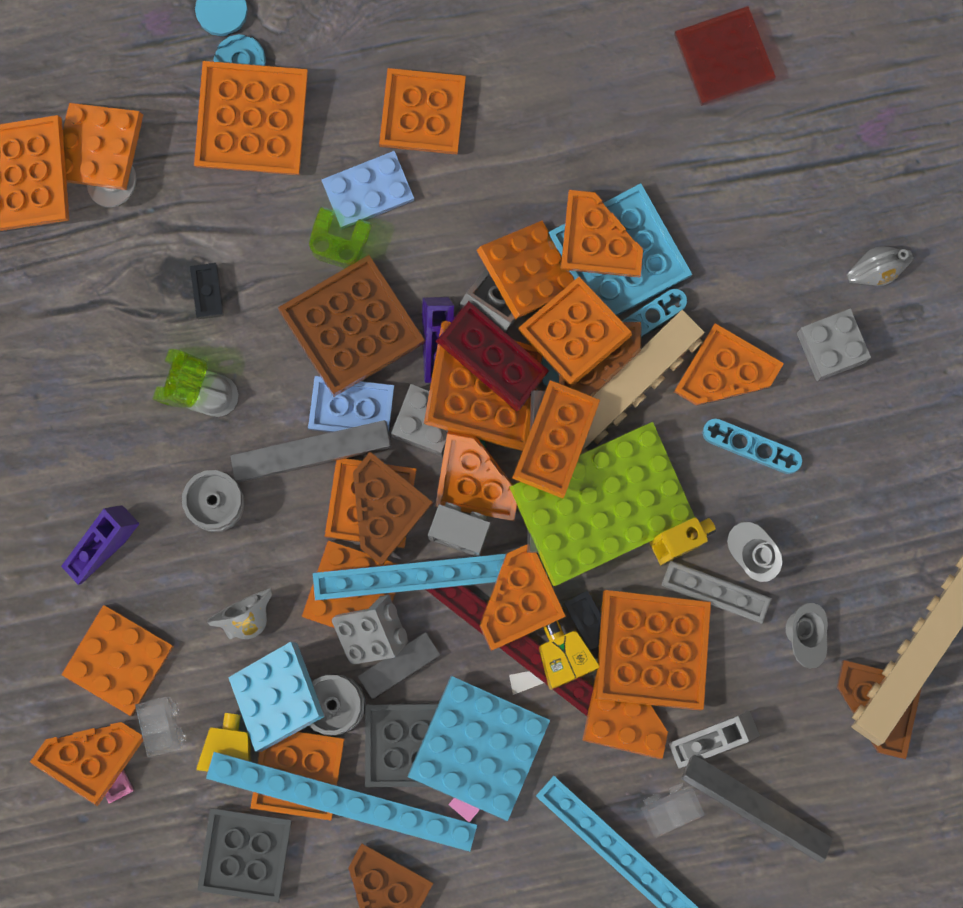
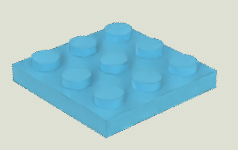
M297 642L287 643L228 677L255 752H262L325 717Z

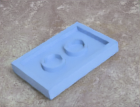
M395 151L322 179L323 186L341 230L414 201L413 194Z
M315 376L308 429L335 432L385 420L389 431L394 385L360 381L333 397L322 378Z

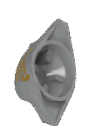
M889 246L875 247L867 251L846 275L849 283L884 286L896 280L913 261L914 257L910 250Z
M271 588L230 605L208 618L207 623L210 626L223 628L229 639L235 637L251 639L258 636L266 626V606L272 596Z

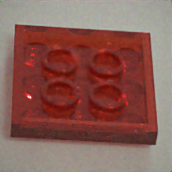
M749 6L677 30L674 33L701 106L769 83L776 78Z

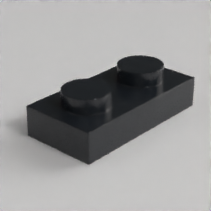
M217 263L190 266L197 320L224 316Z
M587 590L563 604L590 651L599 646L601 614Z

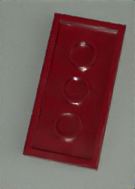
M470 301L462 307L436 340L442 348L515 411L522 408L531 396V392L537 388L549 372L546 367Z

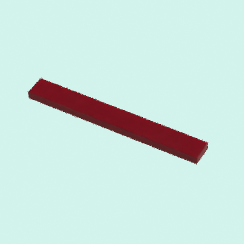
M465 586L425 589L483 635L480 623L487 607L486 602ZM525 635L499 647L548 686L539 650L540 645L528 635ZM579 677L552 689L585 716L588 715L593 686L583 678Z

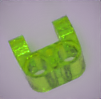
M320 207L309 240L311 253L320 261L345 269L359 261L368 240L372 223L358 219L351 239L347 240L328 233L333 221L334 210ZM320 241H325L329 244V247L325 251L320 252L315 249V245ZM343 250H352L354 252L353 257L349 260L340 258V253Z
M168 349L165 362L170 364L171 367L164 387H156L152 400L172 407H192L199 396L207 371V362L184 351Z

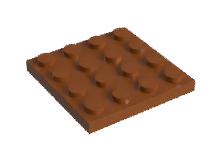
M370 255L278 307L280 314L333 397L425 343L424 338Z

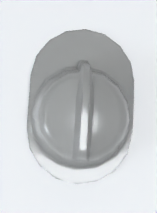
M204 369L188 370L180 376L176 383V395L180 403L184 407L196 412L221 417L234 410L238 403L239 394L233 381Z
M741 522L735 525L729 532L727 540L732 556L752 579L759 582L774 579L780 573L783 565L779 545L758 524Z
M806 603L799 607L788 618L785 626L786 635L792 642L794 656L803 667L809 669L820 666L827 654V616L824 609L815 603Z

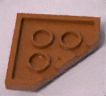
M623 322L632 332V336L572 387L560 375L559 384L593 397L641 351V322Z
M369 452L353 472L360 548L382 566L433 502L374 454Z
M843 660L837 688L854 714L861 704L865 707L870 700L867 696L868 692L876 682L880 685L885 676L882 674V669ZM921 689L885 742L879 746L871 742L877 753L906 759Z
M361 843L348 867L360 908H420L434 883Z

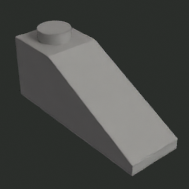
M747 711L668 744L678 768L687 766L689 759L693 755L703 760L750 742L759 737L760 734L750 711Z

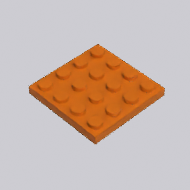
M203 61L194 166L300 176L308 69Z
M55 115L0 124V231L69 221L62 118Z
M444 321L441 323L439 337L451 322ZM516 341L541 363L542 355L534 346ZM438 344L424 424L451 432L475 435L480 440L523 451L530 433L531 396L520 410L515 411Z
M611 590L603 591L598 653L599 668L597 669L595 699L704 710L711 602Z

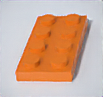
M550 380L512 479L564 498L600 400Z

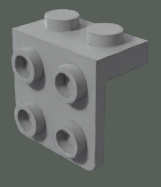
M389 595L380 596L369 609L338 614L332 619L333 626L351 664L394 658L409 642L407 633L397 615V609Z

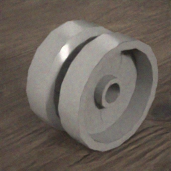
M206 470L194 475L186 484L182 493V507L186 516L199 528L209 532H223L232 528L241 519L245 509V497L240 486L228 474L218 470ZM217 498V503L215 505H211L209 503V499Z
M325 675L312 682L325 716L310 725L313 730L324 735H338L353 730L361 722L365 713L366 698L362 688L353 679L344 675ZM332 700L337 702L335 710H332L333 707L329 706V702Z

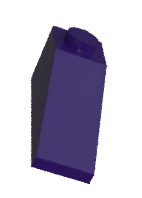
M423 297L422 337L425 340L423 344L425 383H431L438 345L436 340L439 338L441 323L444 321L451 322L454 319V305L449 297Z
M123 505L104 508L61 567L78 585L82 584L128 540L140 523Z

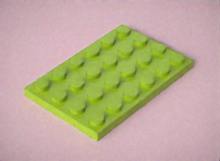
M653 422L580 454L564 498L522 482L509 486L553 586H557L654 540L653 538L660 533L695 518Z

